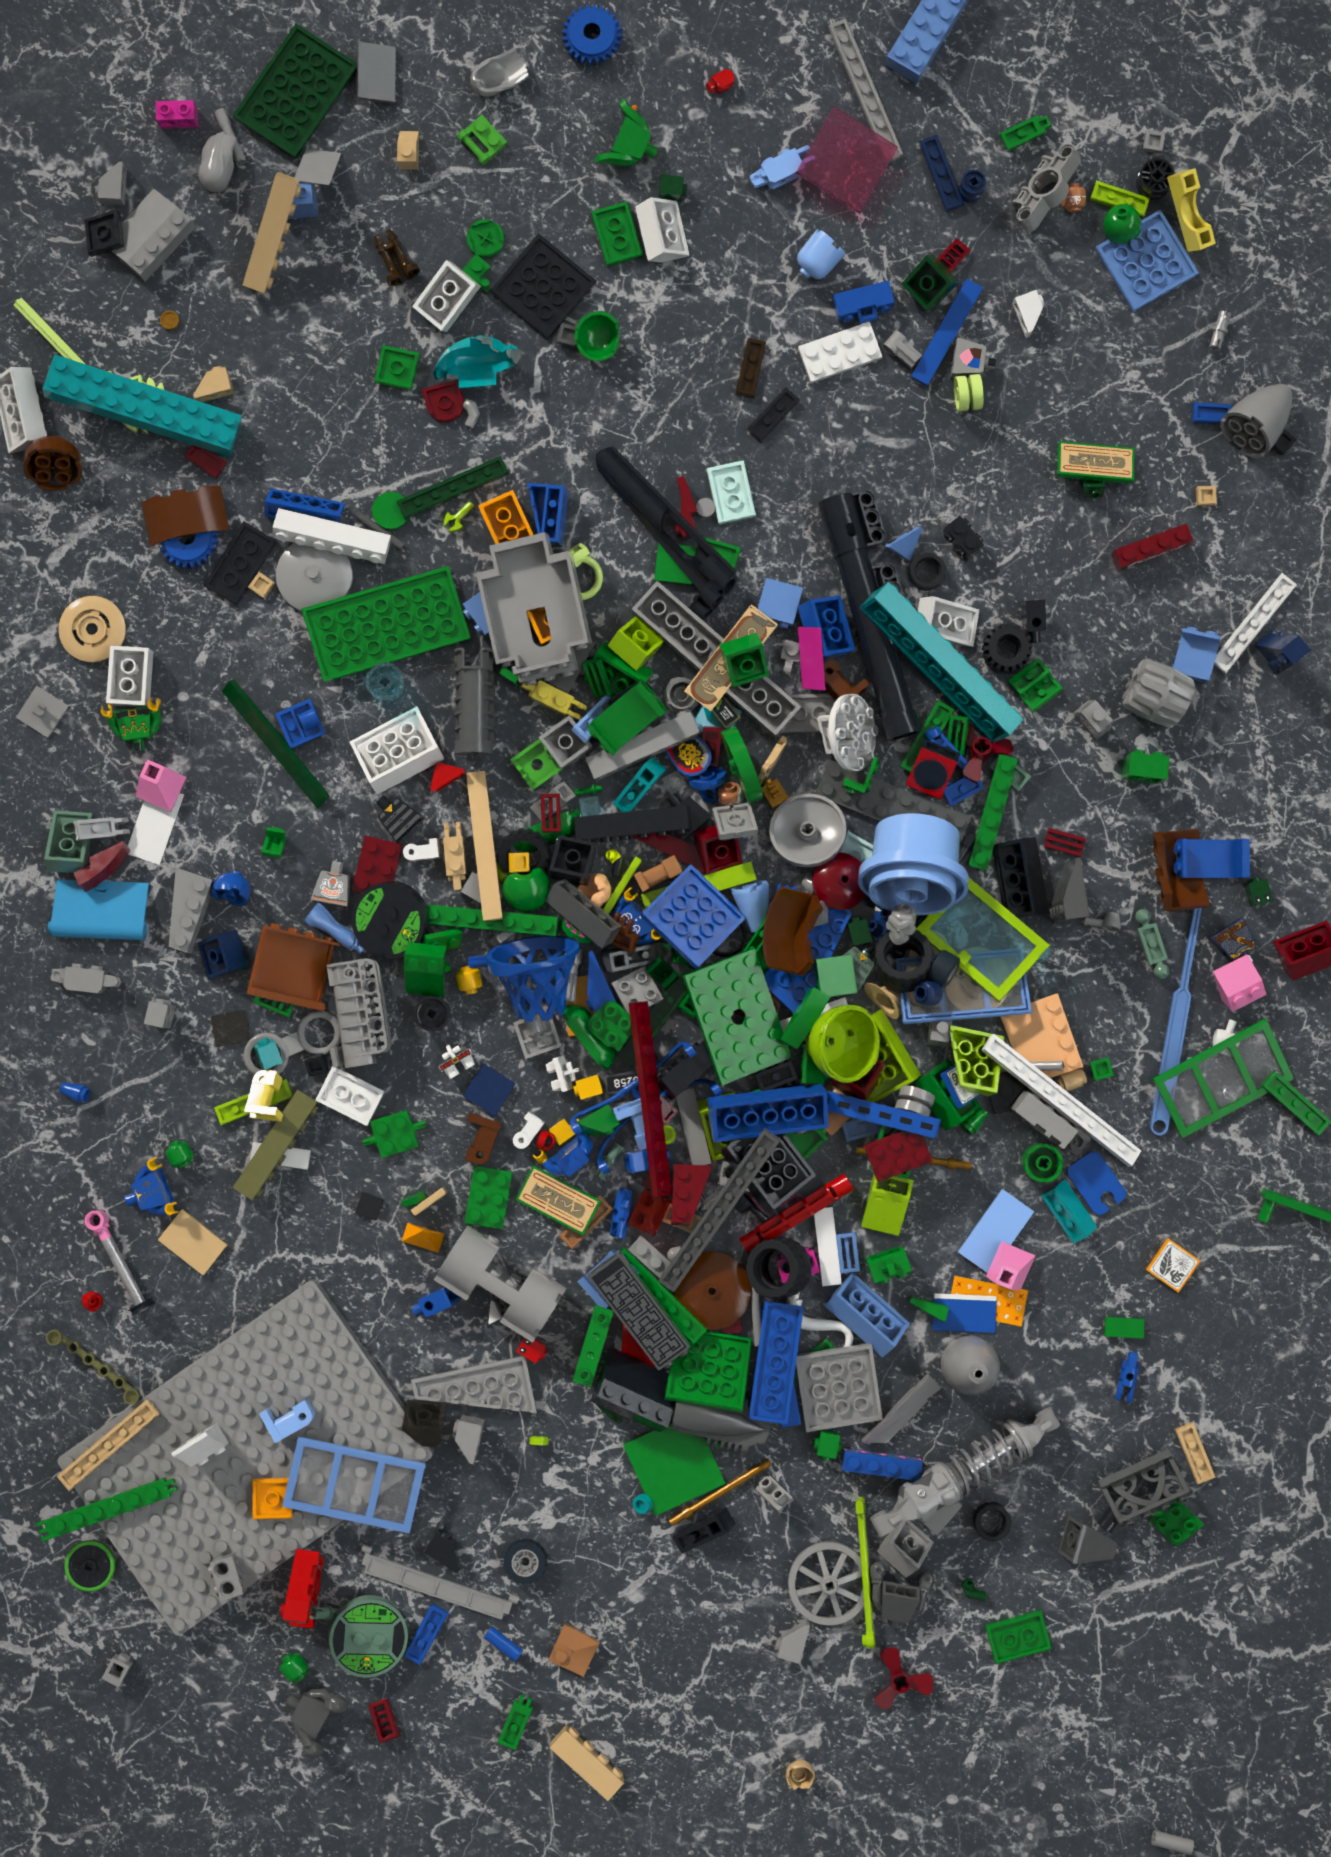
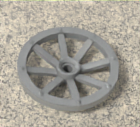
M833 1541L815 1543L804 1549L792 1563L788 1576V1589L796 1609L808 1620L821 1625H838L855 1617L864 1607L863 1586L861 1595L858 1596L839 1585L862 1577L861 1558L849 1546ZM822 1550H837L841 1552L832 1574L828 1572ZM817 1552L823 1572L822 1577L801 1565L807 1557ZM847 1555L850 1556L860 1570L837 1579ZM799 1570L819 1582V1584L796 1590L795 1579L797 1571ZM833 1582V1586L828 1588L826 1583ZM822 1591L811 1611L798 1598L801 1595ZM836 1592L856 1601V1604L844 1614H841L835 1595ZM827 1595H830L836 1615L834 1617L816 1615Z

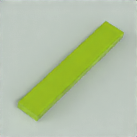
M751 861L704 875L718 891L757 880ZM667 887L641 894L645 909Z

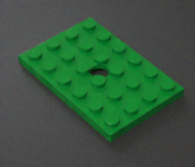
M755 948L683 975L720 1085L723 1086L792 1058L788 1045L780 1040L783 1030ZM740 1009L744 1012L745 1019L741 1024L737 1025L732 1022L731 1016L735 1010Z

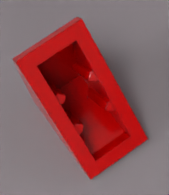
M436 762L430 787L433 793L438 792L466 775V772L463 768Z

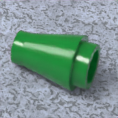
M980 1107L965 1119L960 1126L967 1134H976L989 1114Z

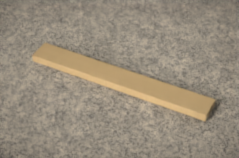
M485 771L466 773L483 922L503 920Z

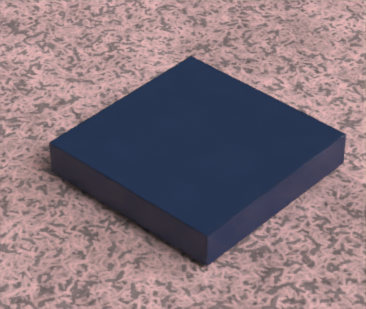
M483 1063L463 1096L493 1116H496L516 1083Z

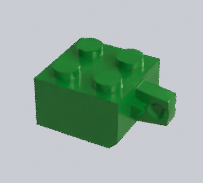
M901 1245L864 1257L871 1280L879 1285L890 1282L889 1278L897 1277V1279L906 1277L908 1272L912 1271L905 1249Z

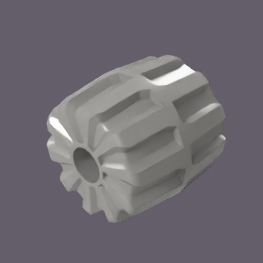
M1151 659L1142 660L1132 672L1131 681L1127 682L1125 686L1127 690L1122 696V705L1145 720L1172 728L1185 715L1192 701L1195 691L1194 680L1171 666Z

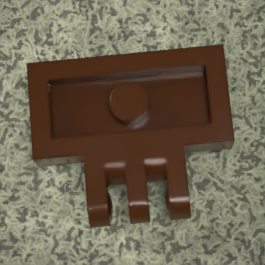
M616 912L614 920L622 927L611 944L632 954L635 952L640 935L632 931L634 920H628V917L625 915L621 918L622 914Z

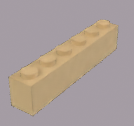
M277 172L242 284L243 286L265 293L267 289H271L274 278H271L272 271H276L279 260L276 258L278 252L282 253L285 244L282 241L283 235H287L290 228V223L287 222L289 216L294 215L296 205L293 203L295 197L299 198L302 186H299V179L281 172Z

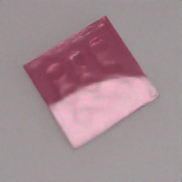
M834 106L795 173L860 214L898 146Z

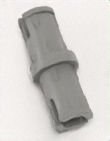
M1219 311L1216 326L1212 329L1213 336L1209 349L1212 350L1214 347L1213 351L1221 350L1224 336L1227 335V325L1231 317L1229 312L1226 315L1227 311Z

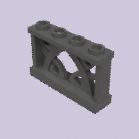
M1169 1449L1098 1480V1486L1119 1528L1123 1526L1128 1528L1134 1525L1135 1521L1140 1518L1142 1520L1148 1519L1153 1516V1512L1158 1510L1160 1512L1166 1511L1171 1508V1504L1178 1502V1504L1183 1503L1191 1495V1491ZM1165 1463H1169L1175 1476L1165 1475ZM1153 1470L1155 1472L1153 1476L1159 1475V1477L1150 1478L1147 1473ZM1140 1475L1144 1480L1151 1483L1158 1482L1156 1492L1151 1500L1131 1495L1137 1485V1476ZM1129 1481L1132 1483V1487L1126 1492L1125 1490L1128 1487L1124 1486V1482ZM1165 1481H1176L1180 1486L1179 1491L1175 1494L1169 1493L1168 1489L1174 1488L1172 1484H1165ZM1110 1488L1120 1496L1115 1504L1108 1492ZM1162 1494H1163L1166 1498L1160 1500V1498H1161V1496H1162ZM1123 1500L1127 1501L1124 1509L1131 1507L1133 1510L1129 1515H1123L1119 1512L1118 1508Z

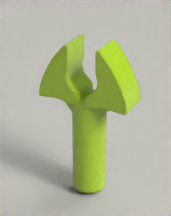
M468 502L456 515H450L447 512L444 518V527L450 521H455V525L449 529V532L463 529V526L460 524L461 519L474 505Z

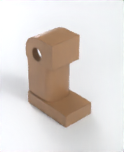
M675 855L661 861V864L643 873L640 871L634 874V878L644 894L649 889L679 876L683 871Z

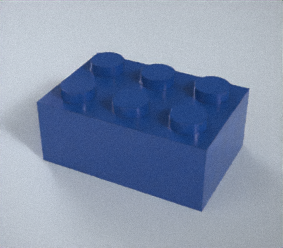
M840 595L812 599L797 606L803 627L821 628L823 660L830 659L831 657H842L855 651Z

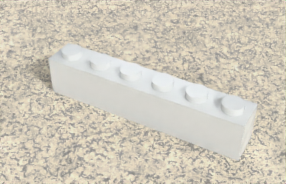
M278 508L272 527L273 538H277L280 541H290L301 546H311L318 550H327L339 555L344 554L355 559H365L376 564H385L390 548L391 535Z

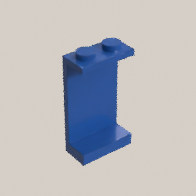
M1176 839L1174 845V853L1176 854L1174 872L1176 878H1250V839Z

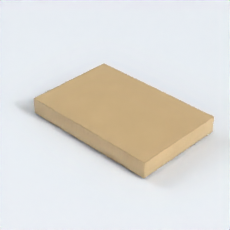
M181 1209L158 1239V1241L202 1275L206 1274L228 1245L184 1209Z

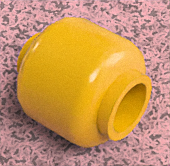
M469 966L459 968L460 971L456 973L458 989L465 991L466 995L477 993V989L482 987L480 970L469 968Z

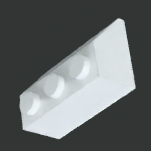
M650 197L635 206L648 261L661 263L689 256L677 201Z

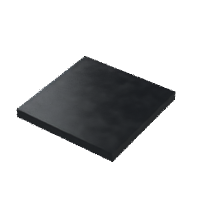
M538 233L490 289V293L549 340L561 326V323L566 320L595 286L597 281Z

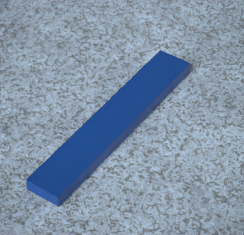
M969 279L965 280L911 376L912 379L926 387L929 385L983 289L982 286Z

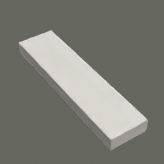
M825 1207L814 1214L822 1286L839 1285L842 1282L833 1207Z

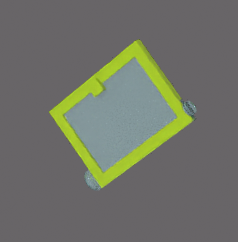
M969 878L968 892L961 901L943 912L928 915L916 928V930L928 938L932 946L939 952L946 950L959 957L960 964L958 968L998 1002L1004 998L1036 961L1043 964L1054 951L1046 941L971 878Z

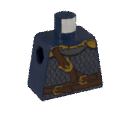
M1244 917L1237 919L1208 937L1229 961L1248 955L1252 962L1254 961L1248 951L1256 945Z

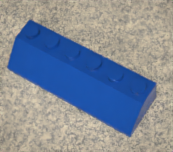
M822 1084L707 1097L708 1116L714 1142L759 1137L764 1128L774 1135L829 1128L827 1091Z

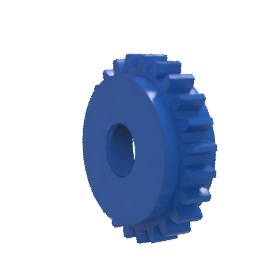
M586 4L585 9L579 6V12L577 13L573 10V17L567 16L568 23L564 22L565 29L562 30V35L564 36L563 43H566L565 50H569V56L575 55V61H578L580 58L581 64L588 61L589 66L592 65V62H595L598 66L600 60L606 63V58L612 59V53L617 54L616 47L621 46L622 34L620 33L622 28L619 26L620 22L615 20V14L610 15V9L603 11L602 5L599 9L596 8L595 4H593L592 8H589L588 4ZM591 23L598 25L600 35L595 39H588L583 32L586 25Z
M217 531L195 534L194 541L189 545L180 543L178 538L170 539L159 543V545L163 546L160 548V551L166 552L163 556L166 559L170 558L169 562L171 564L176 561L177 567L183 564L185 569L188 568V565L195 569V564L201 567L203 560L207 563L209 562L208 556L214 557L211 552L212 550L217 551L214 544L219 543V540L215 538L219 536V533Z

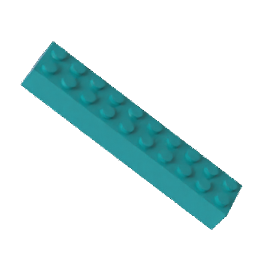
M55 354L42 389L44 398L230 458L242 424V415Z
M889 582L873 592L860 606V609L967 717H970V721L992 743L1011 735L1023 721L1019 712L1012 708L1006 702V699L993 689L990 682L985 681L979 674V671L972 667L966 661V658L958 653L952 644L939 634L936 627L931 626L927 622L925 616L918 612L912 606V603L898 592L894 585Z

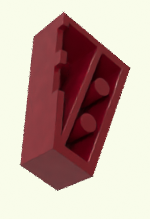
M673 1165L671 1225H691L712 1166Z

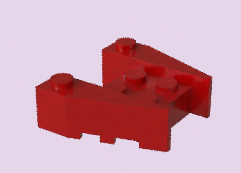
M296 1549L285 1604L282 1603L280 1609V1616H283L282 1620L289 1622L291 1627L313 1630L315 1628L316 1619H311L309 1616H311V1607H318L317 1598L320 1592V1579L324 1557L319 1556L320 1552Z

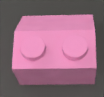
M1248 955L1213 971L1221 999L1232 1012L1267 995L1263 981Z

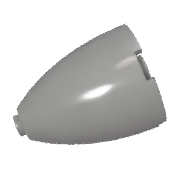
M1285 384L1270 385L1254 391L1241 399L1221 420V430L1225 439L1228 442L1232 440L1241 448L1240 453L1248 457L1261 458L1267 454L1275 445L1287 424L1292 407L1291 388Z
M974 1335L963 1336L951 1341L944 1349L941 1357V1370L946 1382L956 1391L965 1395H980L990 1390L997 1382L1000 1374V1361L995 1349L985 1339Z

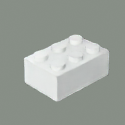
M446 260L412 307L438 329L448 332L481 286L454 263Z
M110 646L107 704L133 708L147 706L151 694L153 651L151 649Z

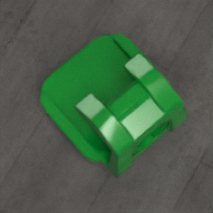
M608 1001L603 1004L589 1020V1030L606 1046L613 1047L618 1052L632 1036L630 1014L615 1001Z

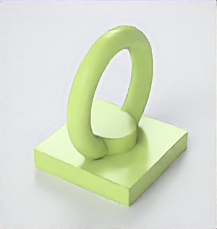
M579 543L567 551L572 552L575 567H578L583 562L590 565L595 572L596 578L593 587L581 593L582 599L587 600L600 590L603 582V572L599 563L592 557L587 556L590 554L587 547Z

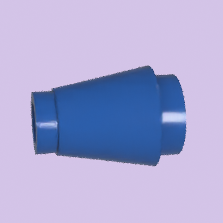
M63 1082L60 1086V1093L77 1103H86L89 1099L90 1089L86 1085Z

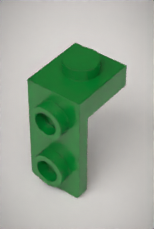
M875 756L863 784L848 778L844 779L842 787L845 788V792L852 795L856 793L863 795L865 791L869 792L873 783L870 780L872 773L876 774L880 763H877L878 757Z

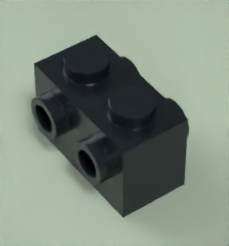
M958 516L944 528L943 533L945 539L954 545L958 555L968 561L983 548L984 544L982 542L984 540L980 534L973 532L972 526L966 518Z
M784 1060L775 1064L776 1066L772 1068L767 1067L757 1071L758 1073L754 1074L760 1090H773L780 1085H783L785 1088L795 1084L794 1080L798 1078L792 1062Z

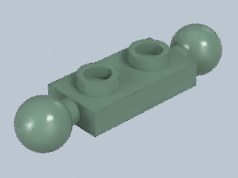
M1140 909L1137 911L1135 918L1138 923L1142 924V927L1137 928V932L1148 965L1155 964L1154 975L1159 979H1164L1169 975V968L1162 961L1167 960L1168 957L1157 924H1150V912L1146 909Z

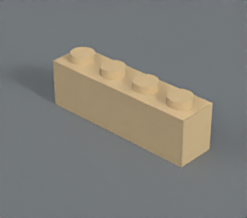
M566 1725L551 1741L550 1749L609 1801L624 1784L623 1772L617 1767L613 1768L608 1763L607 1757L602 1753L599 1755L588 1740H582L575 1728H569Z

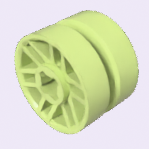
M980 374L969 375L968 381L966 376H956L954 378V396L958 412L968 411L969 404L972 410L983 409V385Z

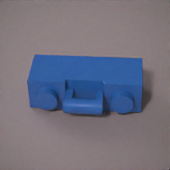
M889 280L834 294L832 299L838 321L850 322L857 316L859 324L877 320V311H880V313L889 312L895 303ZM869 311L872 312V313L865 314V315H862V314H861V313H865V312H869Z

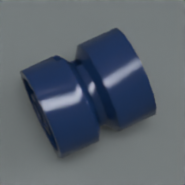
M975 169L969 170L963 175L959 186V192L963 201L973 203L981 198L986 186L985 175Z

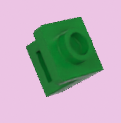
M278 827L266 828V838L261 852L262 856L281 859L286 843L285 830Z

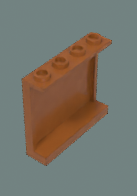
M271 923L270 927L263 925L247 994L324 1011L326 1004L321 1003L328 975L327 965L331 962L334 946H340V943L334 942V938L323 936L322 939L316 938L317 934L306 932L305 935L299 934L300 930L288 927V931L282 930V925Z

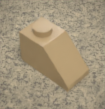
M400 131L397 142V163L399 169L418 170L419 131Z
M217 366L213 367L211 371L206 372L193 394L195 400L206 402L234 394L230 375L226 367Z

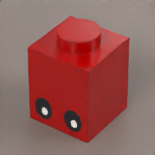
M524 1338L516 1352L537 1363L538 1360L542 1361L548 1351L545 1350L547 1344L535 1338L532 1343Z

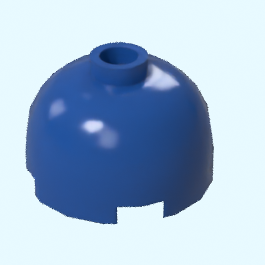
M232 871L221 874L216 878L211 894L219 901L221 898L230 900V905L245 906L250 898L251 887L247 879L242 876V873Z

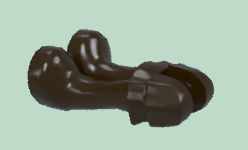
M388 229L385 232L389 242L384 243L379 234L374 236L375 248L378 249V254L381 255L389 272L386 276L388 286H398L404 283V278L393 261L392 253L395 254L406 280H411L417 276L420 268L416 263H410L407 260L398 236L391 229Z

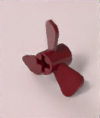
M962 723L960 743L962 742L964 723ZM970 723L967 747L971 748V760L964 767L963 776L972 782H979L982 763L988 759L989 754L1011 755L1014 751L1012 742L1009 739H1002L991 744L990 740L985 737L977 738ZM956 730L954 731L953 735L954 739L956 738ZM982 748L985 749V752L979 753Z
M889 1647L880 1651V1658L891 1671L889 1675L891 1684L875 1696L874 1702L876 1705L887 1710L891 1707L897 1693H905L910 1688L924 1695L932 1693L933 1677L930 1673L908 1675L907 1671L901 1668L900 1654L896 1647ZM904 1676L902 1678L903 1684L899 1685L898 1681H894L895 1678Z

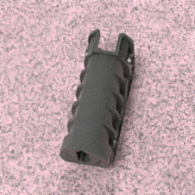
M482 647L480 649V666H467L465 664L464 648L454 649V668L456 674L454 754L457 756L493 755V747H495L494 653L492 649Z

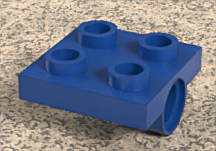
M307 699L275 714L291 749L326 735L311 699Z

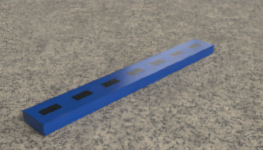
M795 1083V1084H793V1087L805 1086V1085ZM827 1091L828 1111L937 1139L941 1123L940 1119Z

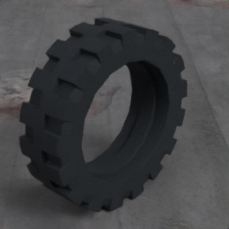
M519 828L518 831L513 830L503 838L498 852L499 864L502 865V870L506 871L508 875L513 873L528 875L532 872V869L541 868L545 872L550 859V846L547 845L546 838H542L539 832H533V829L528 828V830H524V828ZM520 841L529 842L538 848L540 859L535 865L530 866V872L509 873V849L514 843Z

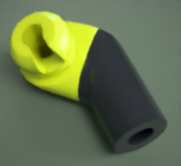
M609 849L606 852V858L613 865L611 875L621 877L624 859L618 851Z

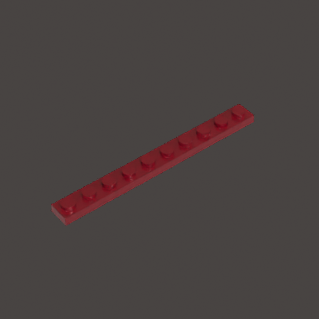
M648 1001L629 1003L653 1197L672 1195Z

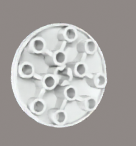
M857 694L842 695L834 703L830 715H821L817 718L826 754H833L838 764L847 771H860L873 760L876 736L878 735V727L874 722L872 707H869L866 701Z

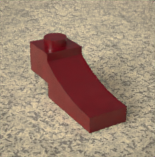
M681 476L677 478L681 497L680 514L696 529L692 517L697 515V508L685 477ZM676 522L677 525L674 528L677 536H681L682 540L691 538Z

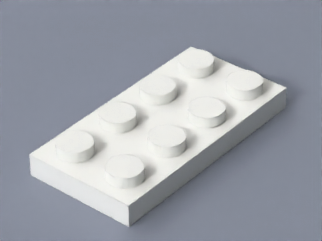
M870 321L798 346L810 383L880 360L883 357Z

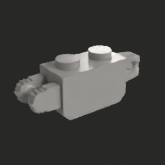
M72 963V967L66 966L62 969H52L51 980L63 983L66 990L102 994L106 991V987L116 988L122 983L121 978L108 975V971H103L101 966L91 965V969H85L83 964Z

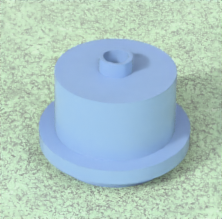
M899 814L883 819L875 828L872 856L867 858L859 868L858 884L860 889L875 904L890 911L902 903L909 904L915 908L916 915L936 914L949 909L955 903L961 901L968 892V873L958 863L960 842L958 829L944 819L925 814Z

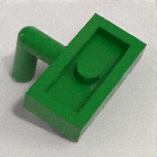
M476 254L462 271L477 282L484 292L488 293L490 291L489 280H482V278L491 269V266Z
M460 928L425 934L423 944L447 946V950L460 948L462 931ZM446 960V972H449L451 967Z

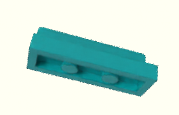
M1065 1179L1041 1195L1073 1244L1087 1238L1097 1228V1225Z

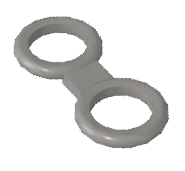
M312 1011L302 1018L298 1024L297 1032L281 1038L276 1034L268 1032L255 1035L245 1046L243 1056L245 1065L255 1075L261 1069L256 1067L252 1060L253 1045L258 1044L257 1041L260 1039L272 1038L280 1048L283 1063L278 1064L269 1071H276L280 1074L287 1066L289 1056L304 1050L312 1055L320 1053L327 1055L330 1054V1048L338 1047L341 1042L338 1019L328 1011ZM316 1018H324L331 1022L334 1027V1039L328 1046L323 1048L313 1047L308 1043L305 1036L306 1026Z

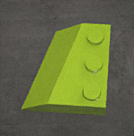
M949 1025L959 1086L970 1093L991 1096L998 1092L1001 1066L981 1051L989 1037L993 1034ZM996 1035L1004 1041V1036Z

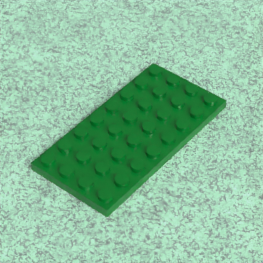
M449 566L301 609L324 683L471 640Z

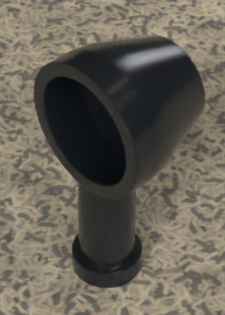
M745 1192L734 1206L741 1214L751 1211L761 1223H764L769 1217L756 1206L755 1202Z

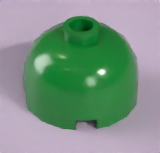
M1119 204L1112 207L1106 213L1103 222V232L1108 236V240L1116 244L1129 243V240L1138 237L1141 232V217L1133 206Z

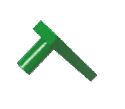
M1264 1187L1262 1189L1261 1195L1265 1201L1258 1216V1220L1269 1223L1277 1203L1331 1222V1211Z

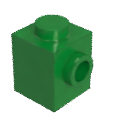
M820 1430L819 1437H815L813 1449L816 1450V1454L820 1456V1459L831 1461V1458L836 1459L837 1454L841 1453L842 1443L839 1442L840 1434L838 1432Z

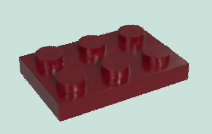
M365 835L352 892L361 894L364 890L377 883L394 881L403 844Z
M904 1130L864 1145L877 1182L933 1162L923 1135Z

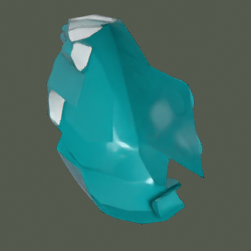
M478 335L474 338L469 337L456 342L442 354L435 366L433 375L435 380L441 377L447 379V374L459 376V388L496 385V373L517 365L521 358L522 350L511 344L505 345L500 340L491 336Z

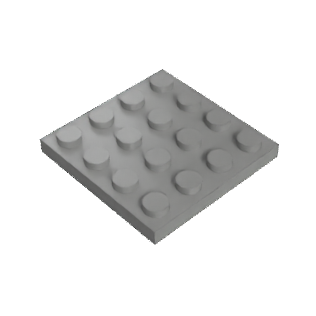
M871 1343L797 1354L796 1370L806 1432L883 1420Z

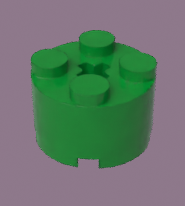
M1036 1143L1024 1151L1021 1157V1166L1026 1176L1030 1179L1046 1183L1055 1180L1061 1174L1063 1158L1055 1147L1045 1143ZM1040 1159L1046 1160L1044 1167L1038 1165Z

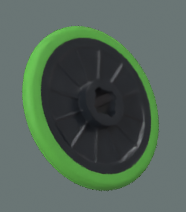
M95 1540L82 1541L68 1552L65 1559V1573L69 1582L77 1589L87 1592L97 1591L111 1581L115 1572V1558L105 1544ZM88 1563L93 1564L92 1569L87 1568Z

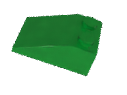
M408 942L404 953V978L407 994L435 997L445 996L447 946Z

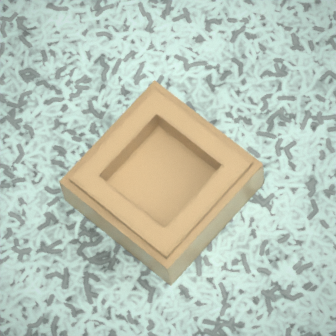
M1216 486L1196 487V506L1217 505Z
M258 572L248 588L265 599L275 585V582Z

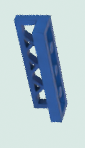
M271 488L265 500V517L275 519L278 508L341 523L345 503ZM273 496L281 497V499H274ZM329 508H338V511L330 510Z

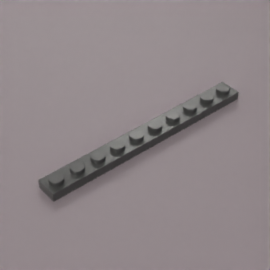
M764 1128L658 1280L661 1284L672 1292L676 1291L781 1140Z

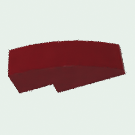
M122 841L89 857L91 865L74 872L79 887L87 892L107 879L130 853V848Z

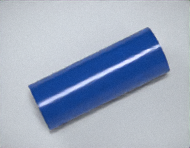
M493 1626L490 1627L483 1637L513 1662L518 1659L523 1649Z

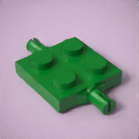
M403 1110L371 1120L373 1136L362 1139V1143H364V1147L375 1144L379 1149L381 1158L419 1147L416 1131L427 1128L425 1120L414 1123L410 1119L408 1110Z

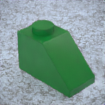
M608 1104L578 1121V1124L583 1133L595 1137L604 1134L606 1137L615 1132L614 1127L618 1126L619 1122Z

